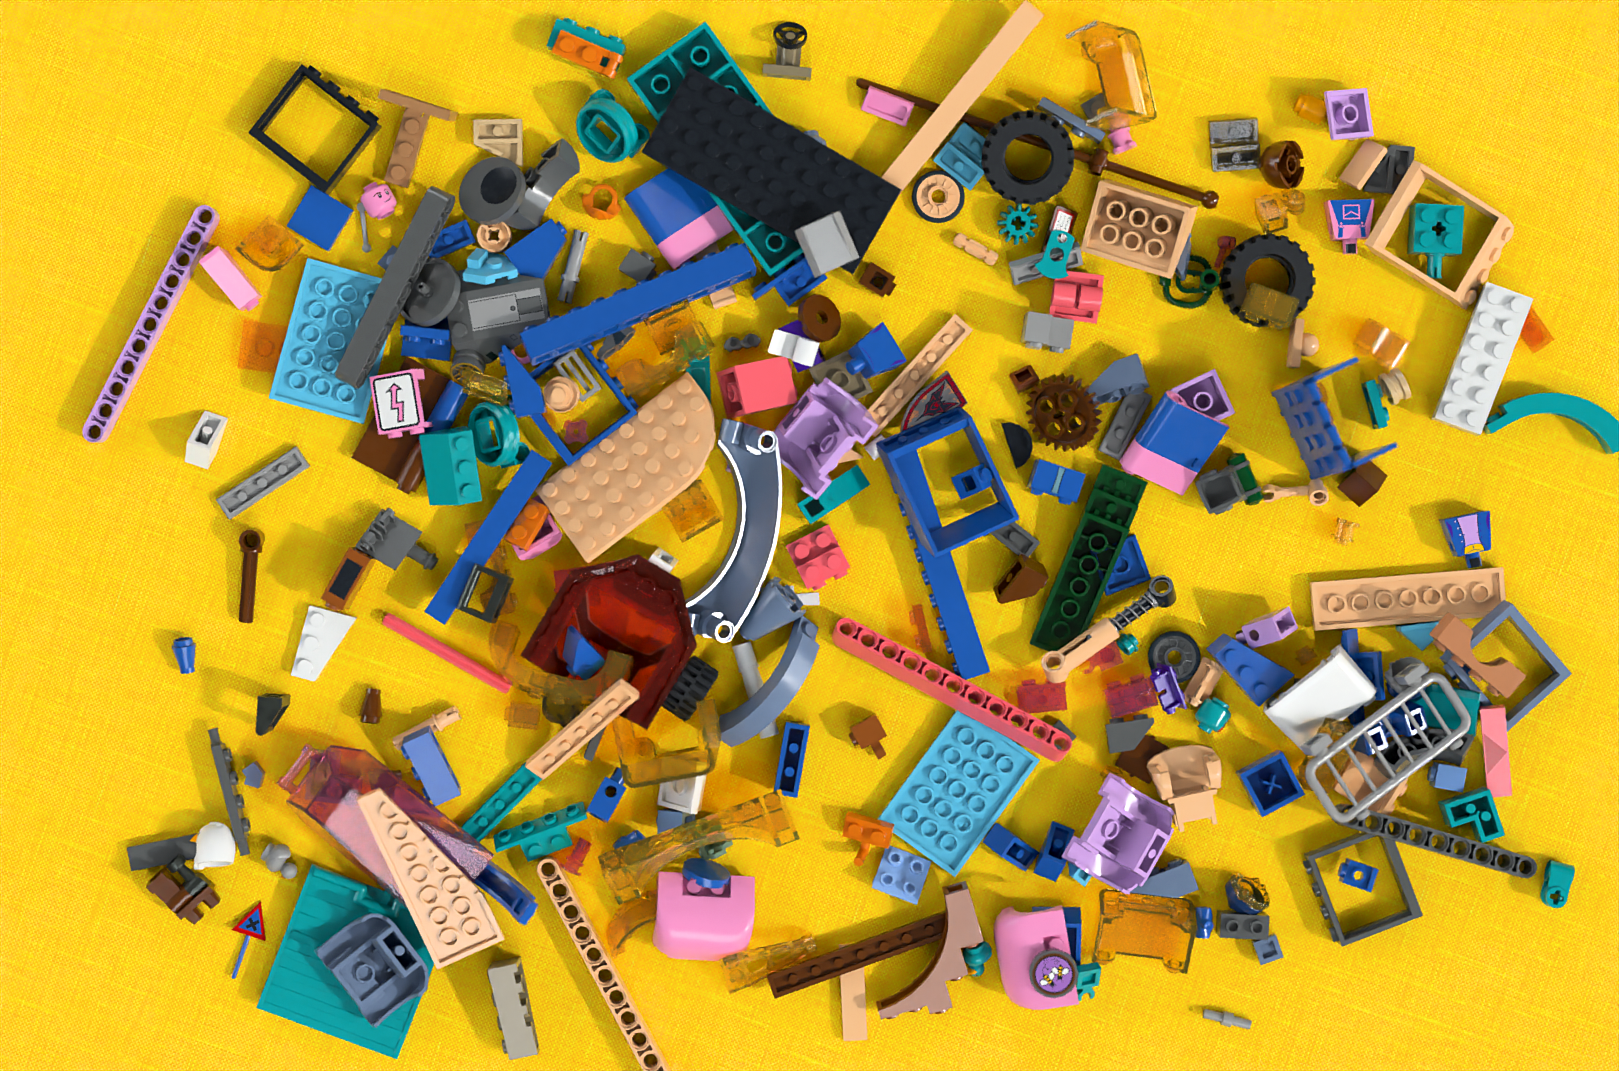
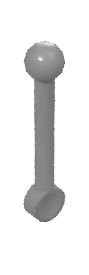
M362 202L357 204V210L360 212L362 251L368 253L371 250V245L368 244L365 219L366 209Z

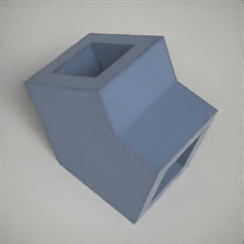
M255 761L242 770L246 776L244 784L260 788L266 772Z

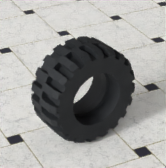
M1034 110L1017 111L1003 117L992 127L983 145L981 161L984 176L996 193H999L1007 201L1015 202V204L1036 205L1038 202L1050 200L1052 196L1062 191L1073 171L1074 148L1068 132L1059 121L1043 112H1035ZM1022 135H1035L1046 142L1051 152L1049 168L1042 176L1034 180H1022L1010 173L1005 163V152L1008 145L1015 138Z
M1275 233L1259 234L1237 245L1231 250L1229 256L1225 258L1223 269L1220 270L1219 277H1221L1219 290L1223 292L1224 296L1222 300L1224 304H1228L1232 315H1237L1240 321L1245 324L1250 323L1255 327L1266 328L1284 324L1296 318L1301 311H1304L1308 306L1307 302L1309 299H1312L1314 293L1312 287L1316 285V277H1313L1312 271L1315 270L1314 265L1309 263L1307 258L1310 256L1306 251L1303 252L1299 248L1301 245L1296 241L1291 242L1288 240L1289 237L1284 235L1276 236ZM1258 259H1274L1285 268L1288 274V290L1277 302L1261 303L1255 300L1246 288L1245 274L1247 269Z

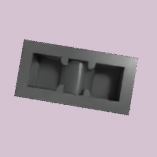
M1217 909L1216 934L1220 938L1268 940L1270 916L1266 912L1250 915L1241 914L1234 910Z

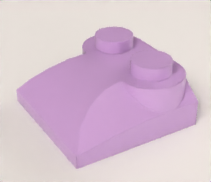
M1367 88L1324 92L1331 140H1356L1374 136Z

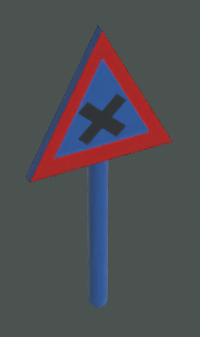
M261 902L231 929L246 935L231 976L232 979H235L250 937L266 941Z

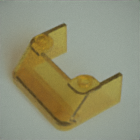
M1095 20L1066 34L1067 40L1081 43V53L1084 59L1096 64L1105 106L1098 109L1097 116L1085 121L1086 126L1109 131L1145 124L1156 119L1157 111L1140 38L1135 31Z
M715 698L696 702L701 725L697 733L699 746L656 754L655 745L651 739L647 737L635 738L632 722L621 716L613 719V729L624 783L630 788H639L710 774L715 768L722 738Z

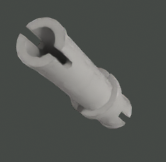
M574 230L565 272L561 274L560 278L562 279V284L557 297L558 301L563 302L565 300V303L569 304L573 302L575 286L580 280L578 274L589 236L587 232H582L581 234L580 230Z

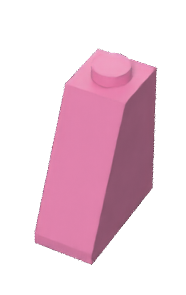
M217 246L199 260V263L239 310L244 311L247 309V311H250L260 303L258 300L262 295L227 250Z

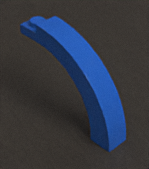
M423 822L420 829L473 883L496 899L517 922L523 925L527 924L538 907V904L534 901L536 897L528 889L479 852L438 828Z

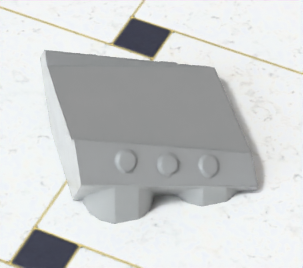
M840 211L795 231L814 277H818L859 258Z

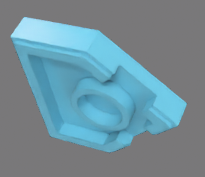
M476 248L467 258V269L463 272V281L487 285L495 283V279L507 276V279L518 277V271L505 255L490 253L486 249Z

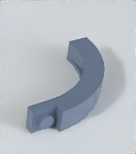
M803 615L794 620L787 647L774 672L765 684L744 704L728 713L720 715L715 737L728 746L734 747L757 735L780 715L797 694L812 668L820 646L815 642L818 626Z

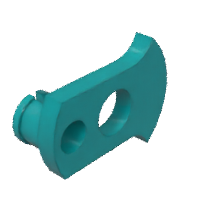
M1051 231L1041 261L1034 264L1037 270L1042 275L1052 279L1069 276L1066 272V264L1075 238L1065 231ZM1063 234L1066 241L1060 243L1057 239L1058 235ZM1056 247L1063 251V258L1058 262L1050 258V251Z

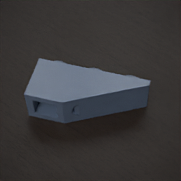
M1136 353L1114 361L1090 385L1088 393H1096L1092 398L1093 401H1100V404L1106 402L1113 403L1119 401L1123 396L1139 394L1145 388L1150 387L1138 354Z
M1181 858L1169 861L1167 867L1161 869L1158 866L1154 867L1143 886L1138 885L1130 892L1178 898L1199 890L1189 862L1186 859L1182 861Z

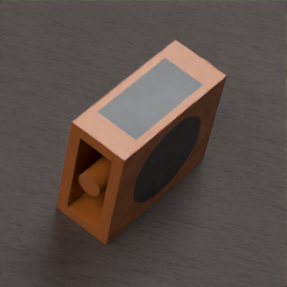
M349 547L321 597L322 600L326 601L324 605L336 612L349 609L374 566L376 559L355 547Z

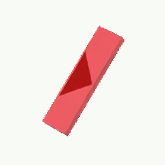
M1504 704L1480 706L1486 788L1490 789L1492 797L1512 796Z

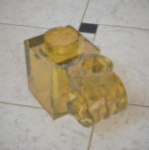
M1294 188L1284 189L1281 194L1276 192L1255 199V214L1264 235L1287 229L1288 211L1292 215H1299L1305 210V195Z

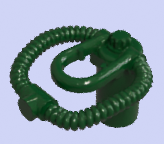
M1190 254L1189 262L1196 261L1200 263L1205 271L1187 270V274L1193 275V277L1200 276L1199 288H1184L1178 276L1176 277V286L1183 293H1204L1202 298L1194 302H1186L1174 298L1169 289L1171 279L1160 276L1163 295L1170 304L1186 309L1199 308V306L1201 307L1204 303H1207L1212 292L1218 288L1220 281L1218 272L1210 267L1211 264H1209L1207 259L1199 255Z

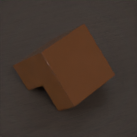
M1369 460L1354 467L1342 479L1337 488L1358 507H1361L1379 491L1388 475Z

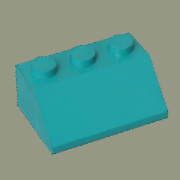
M467 426L419 434L429 505H462L482 501L472 430Z

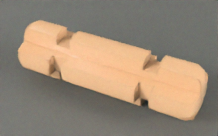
M958 233L953 240L954 245L959 248H965L964 251L980 260L981 258L984 259V262L989 265H994L998 258L996 252L988 251L987 247L973 239H967V236L962 233Z

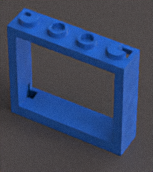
M591 343L581 346L579 349L628 412L574 454H572L542 414L530 416L568 466L637 414L636 408L639 407L631 395L626 398L621 390L624 386L616 376L611 378L606 372L609 367L605 361L600 358L596 359L592 353L595 348ZM566 353L545 361L533 370L530 375L536 381L555 366L553 363Z

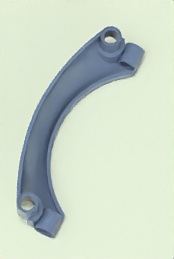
M723 418L717 446L729 465L737 493L735 532L727 555L719 569L698 592L685 600L694 636L698 634L726 643L733 638L755 602L773 558L781 518L782 473L778 438L774 432ZM765 436L764 443L761 445V438ZM722 625V630L718 634V628Z

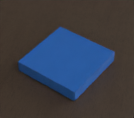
M311 185L287 227L329 252L354 210Z
M1135 534L1128 536L1125 540L1104 592L1106 596L1151 580ZM1092 550L1090 551V553H1093L1096 557H1097V553H1100V552H1094V551H1092ZM1097 569L1100 580H1102L1104 573Z

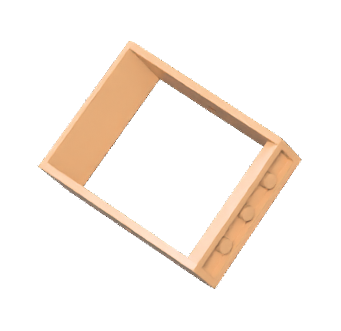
M1413 160L1366 240L1365 245L1378 257L1466 310L1469 304H1472L1476 299L1480 285L1487 280L1490 268L1493 263L1499 260L1501 250L1505 243L1512 238L1515 227L1502 213L1424 164ZM1426 178L1496 222L1455 293L1384 249Z

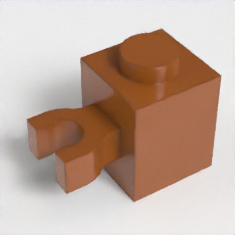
M875 713L850 726L852 732L848 735L855 747L859 745L861 749H864L871 745L878 760L886 756V752L879 740L886 737L887 734Z

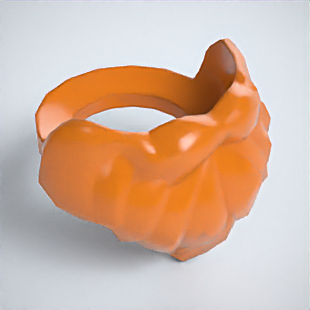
M607 184L596 185L589 194L582 195L584 210L593 219L611 220L621 210L616 191ZM601 189H606L612 194V202L606 212L593 207L594 195Z

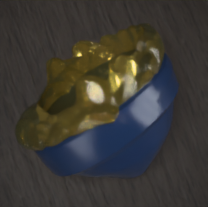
M1233 873L1231 879L1225 885L1229 908L1238 913L1250 915L1258 914L1262 910L1267 909L1270 905V898L1268 897L1266 885L1259 882V877L1252 878L1241 873Z

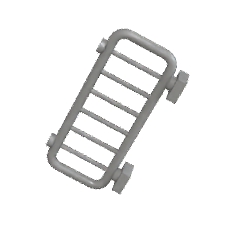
M1422 663L1410 664L1394 676L1398 685H1409L1410 687L1328 748L1327 746L1333 740L1326 733H1318L1300 746L1305 755L1316 756L1307 764L1305 777L1309 786L1333 820L1341 823L1348 822L1355 817L1358 821L1365 819L1370 814L1367 809L1369 806L1449 747L1451 750H1455L1464 743L1461 737L1469 730L1471 717L1449 681L1442 674L1429 673L1421 678L1422 675L1428 672ZM1432 682L1440 685L1461 718L1460 726L1453 732L1449 730L1423 690ZM1418 692L1447 734L1445 738L1434 746L1431 745L1405 705V702ZM1399 706H1401L1429 749L1415 760H1413L1386 718L1387 715ZM1381 720L1410 763L1397 774L1393 772L1367 730ZM1362 734L1391 776L1388 781L1377 789L1348 746V744ZM1343 748L1373 791L1360 802L1356 801L1329 760ZM1324 762L1354 805L1344 813H1340L1336 809L1315 776L1316 769Z

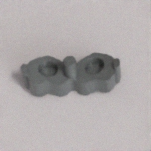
M751 333L746 335L741 341L738 338L730 337L725 342L724 349L732 352L734 350L739 351L743 347L746 349L756 348L761 343V339Z

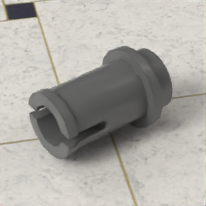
M416 543L406 555L423 565L425 570H433L439 560L435 553H429Z

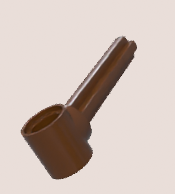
M250 528L239 537L240 551L244 552L239 622L252 623L254 618L258 553H262L265 542L264 533L258 528ZM249 533L256 535L258 539L256 546H251L247 543L246 538Z

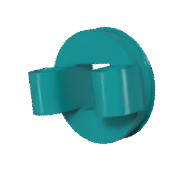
M599 89L592 94L580 109L576 118L577 134L582 145L592 156L604 162L617 163L624 160L627 156L633 158L650 138L648 129L642 124L634 123L626 109L615 102L613 94L605 89ZM603 121L617 135L613 142L596 127L599 122Z
M511 394L498 396L479 403L471 412L468 420V428L472 430L475 455L482 463L490 467L500 465L502 469L523 464L530 453L529 447L525 443L520 442L519 428L514 416L516 413L513 414L509 406V400L512 399ZM490 421H493L498 446L495 447L489 425Z

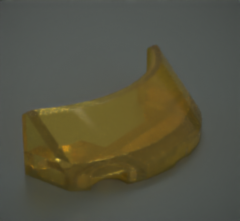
M657 889L646 891V893L629 899L617 910L611 919L605 934L612 959L626 952L625 944L632 937V934L640 928L656 922Z

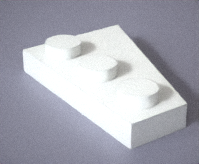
M309 605L291 676L316 681L357 617Z

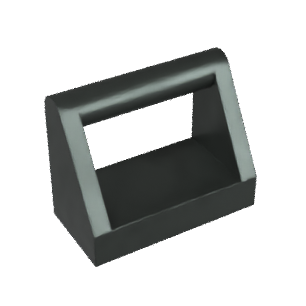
M475 563L456 608L488 623H496L514 578ZM481 572L498 579L484 613L467 607Z
M266 693L258 696L257 735L262 736L275 728L290 705L291 695Z

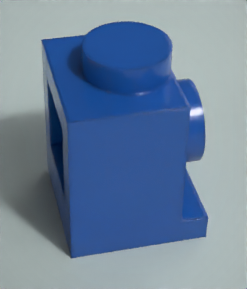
M983 464L951 478L961 500L993 486L991 483L992 473L988 468H984Z
M1346 858L1345 863L1342 862L1338 869L1339 881L1371 893L1379 869ZM1356 871H1360V879L1356 880L1354 878V873Z

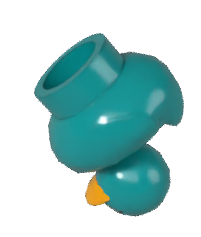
M986 941L980 942L973 948H964L963 958L965 963L968 964L967 972L969 975L979 977L983 974L985 970L983 963L992 955L991 946Z

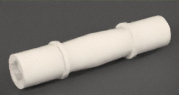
M751 641L735 645L732 648L739 667L738 671L742 673L746 693L750 699L764 684L758 670L759 664H757ZM774 720L759 732L761 739L779 733L776 721Z

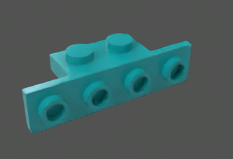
M584 803L571 804L561 810L547 813L540 818L526 821L519 826L500 831L493 836L496 852L498 853L520 844L529 862L572 846V838L566 826L587 819Z

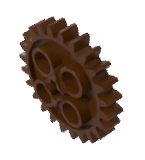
M1061 373L1058 376L1053 374L1048 378L1042 379L1040 383L1033 387L1034 391L1029 393L1032 399L1026 402L1028 406L1032 407V409L1026 411V414L1032 416L1028 424H1035L1036 427L1032 432H1040L1038 440L1046 438V446L1054 443V450H1058L1062 446L1064 452L1070 448L1075 451L1079 446L1082 448L1087 445V442L1094 439L1093 435L1099 432L1096 426L1102 423L1100 419L1096 418L1102 413L1101 410L1096 409L1100 401H1093L1092 399L1096 393L1092 392L1089 394L1088 389L1090 385L1082 387V379L1080 378L1074 382L1072 374L1065 378L1064 373ZM1068 395L1072 397L1073 402L1069 400ZM1047 400L1051 402L1052 408L1048 405ZM1075 417L1080 420L1081 425L1076 422ZM1055 423L1058 424L1060 430L1055 427Z

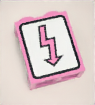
M411 369L369 377L379 435H388V439L403 437L402 432L410 431V435L425 433L424 428L433 427L432 422H424L418 380L425 379L424 369Z

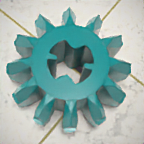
M1017 204L1016 211L1009 205L1007 207L1009 214L1004 211L1000 213V216L1005 220H998L997 225L1005 226V228L999 230L998 233L999 235L1008 233L1004 240L1005 242L1014 237L1013 243L1018 245L1020 237L1025 244L1028 242L1026 234L1032 238L1035 236V233L1029 228H1038L1037 223L1030 222L1037 216L1036 214L1027 215L1031 209L1029 206L1022 212L1020 204ZM1016 218L1019 219L1020 223L1024 224V227L1021 226L1019 230H1016V227L1011 225V222H1014Z

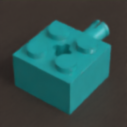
M1415 203L1409 208L1407 254L1425 255L1427 257V276L1430 278H1442V257L1462 254L1464 205ZM1433 226L1439 229L1440 232L1436 234V231H1432Z

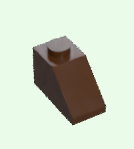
M1020 554L993 590L997 601L1004 604L1035 596L1046 585L1049 577L1043 564Z

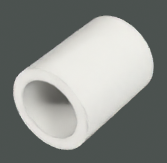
M882 434L864 447L873 460L879 457L876 443L885 439Z

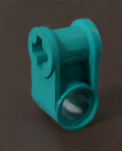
M1553 860L1547 862L1540 893L1541 901L1545 905L1561 908L1566 904L1575 873L1573 865ZM1550 894H1556L1558 898L1551 899Z

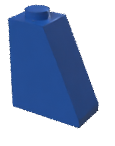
M551 218L504 253L517 268L520 275L538 277L545 280L567 242L564 235L568 232L560 221L555 223Z

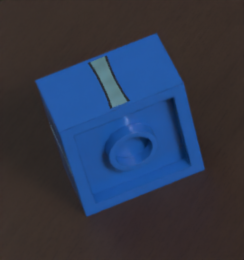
M1037 459L1034 462L1027 487L1031 488V494L1042 495L1046 493L1058 497L1059 503L1070 505L1071 502H1077L1086 474Z

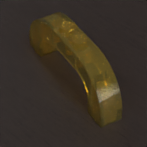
M497 620L496 623L492 624L489 634L490 655L503 679L514 688L527 692V695L532 698L541 699L542 696L549 698L550 702L557 705L567 703L576 706H590L620 678L628 682L635 664L632 656L609 650L605 664L596 676L588 680H573L520 664L515 658V647L520 635L517 625Z

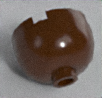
M1283 140L1268 146L1259 162V170L1264 180L1274 188H1296L1302 181L1304 167H1300V159H1304L1303 152L1296 141Z

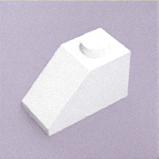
M204 411L187 441L185 462L205 469L209 468L217 454L228 418Z

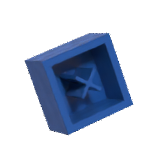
M1278 749L1236 771L1257 814L1261 817L1305 795L1284 753Z

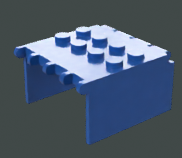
M1357 357L1320 369L1271 392L1281 409V416H1284L1291 431L1290 436L1294 438L1299 448L1301 460H1304L1310 472L1309 477L1311 480L1347 471L1398 447L1395 442L1360 451L1349 457L1345 447L1342 448L1341 443L1343 442L1335 425L1331 424L1332 418L1325 403L1320 400L1322 397L1316 386V381L1358 362Z

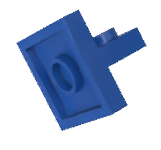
M447 316L434 325L424 327L417 326L405 319V324L401 325L400 335L403 336L401 356L450 361L452 339Z

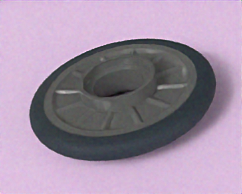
M1169 631L1159 635L1152 642L1148 651L1150 669L1157 668V663L1169 665L1175 670L1178 683L1190 679L1200 665L1201 656L1197 643L1192 637L1180 631ZM1171 651H1178L1181 655V659L1177 664H1171L1168 661V654Z

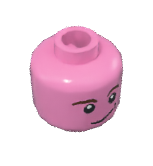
M374 182L364 188L365 193L361 196L360 200L370 217H377L378 220H381L395 212L394 208L397 205V201L388 185H378L377 182Z

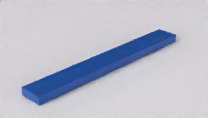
M531 450L425 609V613L443 625L447 623L458 605L474 564L477 563L485 566L553 464L552 462Z

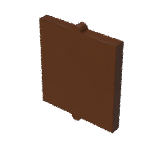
M1145 734L1135 750L1121 752L1115 766L1130 773V777L1135 776L1150 784L1152 778L1146 767L1147 762L1154 755L1168 750L1169 747L1155 740L1154 736Z

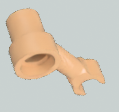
M1318 478L1312 479L1309 482V486L1282 488L1271 484L1263 486L1264 492H1272L1271 494L1263 495L1265 502H1273L1276 499H1280V497L1308 495L1311 504L1322 506L1329 499L1327 488L1323 485V481Z

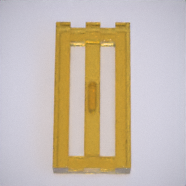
M468 368L462 371V376L465 377L462 380V384L465 385L463 393L500 406L508 403L507 382Z

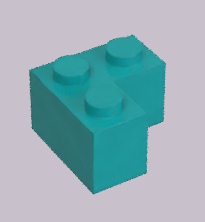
M1480 787L1438 801L1445 825L1453 828L1470 822L1475 840L1481 843L1505 836L1490 789Z

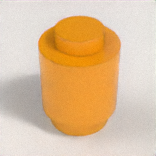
M1300 93L1293 107V111L1297 112V116L1317 125L1321 121L1325 122L1327 120L1325 101L1308 93L1306 95Z

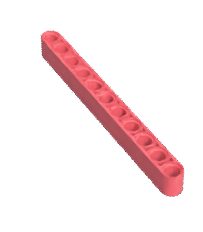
M842 618L837 622L831 636L832 641L847 652L1051 761L1059 762L1063 760L1071 749L1072 740L1066 733L853 619ZM840 630L846 631L849 635L843 634ZM862 642H867L870 646H865ZM883 653L889 654L891 658L884 656ZM904 664L910 665L912 669H908ZM926 676L932 677L934 681L927 679ZM947 687L954 689L955 692H951ZM969 699H973L977 704L970 702ZM990 710L995 711L998 715L992 714ZM1011 721L1016 722L1019 727L1013 725ZM1033 733L1038 734L1041 738L1035 737ZM1054 744L1059 745L1062 750L1056 748Z

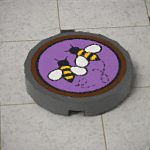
M1051 948L1043 950L1034 957L1030 965L1029 976L1032 986L1038 993L1045 997L1058 998L1072 991L1077 983L1078 970L1076 962L1070 954Z

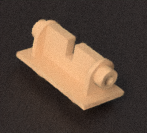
M1206 657L1202 658L1198 670L1184 691V700L1200 708L1203 701L1209 698L1224 671L1220 664Z

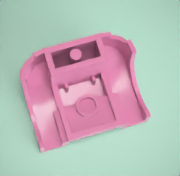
M658 872L656 879L657 912L652 940L654 946L659 951L666 954L667 957L674 959L732 961L747 950L754 924L755 877L731 875L726 886L723 885L722 888L714 889L699 886L696 884L695 879L687 880L683 877L682 873Z
M1062 905L1037 912H1017L1013 906L1002 909L994 923V940L1002 985L1009 999L1020 1007L1033 1010L1079 1004L1076 985L1065 996L1050 998L1041 995L1035 990L1029 976L1032 960L1043 950L1054 948L1070 954Z

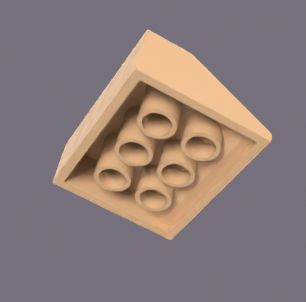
M1100 180L1081 251L1171 279L1191 232L1198 206L1113 180Z

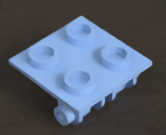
M889 846L888 849L885 848L878 871L872 881V888L917 905L932 861Z

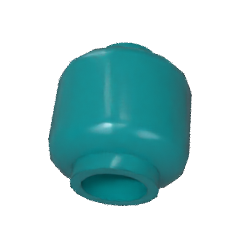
M1213 697L1212 700L1205 699L1195 714L1196 720L1200 722L1198 727L1208 734L1212 730L1221 732L1231 717V713L1228 710L1230 706L1216 697Z

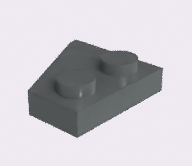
M1390 145L1387 148V153L1363 187V192L1393 195L1414 160L1415 147Z

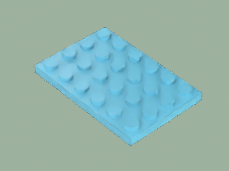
M307 258L269 399L364 424L372 397L369 377L378 375L387 339L366 381L359 389L336 379L335 373L382 278Z
M956 710L878 817V820L895 824L893 833L956 877L1040 760L1012 739Z

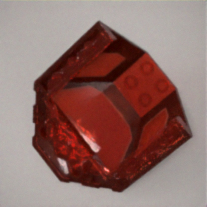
M638 554L570 571L520 656L593 701L598 699L620 678L639 691V698L620 713L619 716L648 730L697 647L680 579ZM571 624L597 649L607 662L586 682L579 675L577 677L571 675L565 668L568 663L562 657L567 629Z

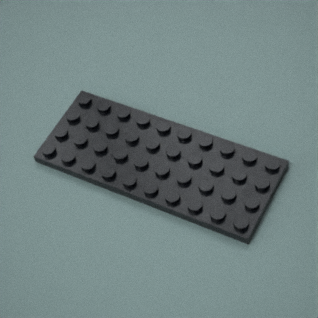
M691 67L642 150V153L798 244L795 231L840 211L859 255L858 259L840 266L841 269L852 275L902 191L895 185Z

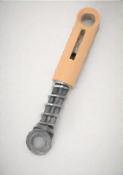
M1164 575L1153 578L1147 592L1141 595L1138 601H1132L1131 606H1125L1124 610L1121 613L1116 612V616L1113 618H1103L1058 651L1046 653L1042 657L1041 665L1047 680L1052 683L1063 682L1071 670L1116 640L1121 629L1124 631V627L1128 624L1132 625L1131 622L1137 618L1140 619V616L1144 613L1148 614V610L1172 606L1176 601V591L1172 580ZM1055 665H1060L1056 669H1051Z

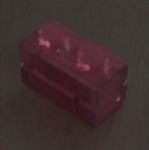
M1141 673L1129 677L1130 681L1121 684V681L1117 680L1106 684L1107 688L1102 689L1109 716L1112 719L1159 705L1152 680L1149 676L1144 677V674Z

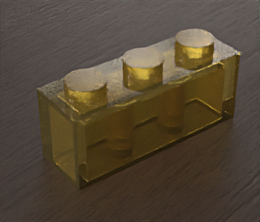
M1326 717L1322 726L1319 727L1317 734H1329L1333 742L1327 746L1328 748L1354 727L1351 722ZM1358 738L1348 744L1351 750L1354 748ZM1343 748L1329 759L1339 774L1349 755ZM1306 755L1301 765L1297 768L1296 777L1304 790L1313 791L1306 780L1305 770L1307 764L1316 756ZM1324 762L1316 769L1315 776L1326 794H1329L1336 778Z

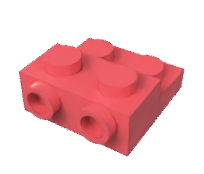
M829 524L786 545L807 589L812 587L813 591L827 585L825 580L831 577L837 580L848 574L846 569L850 568Z

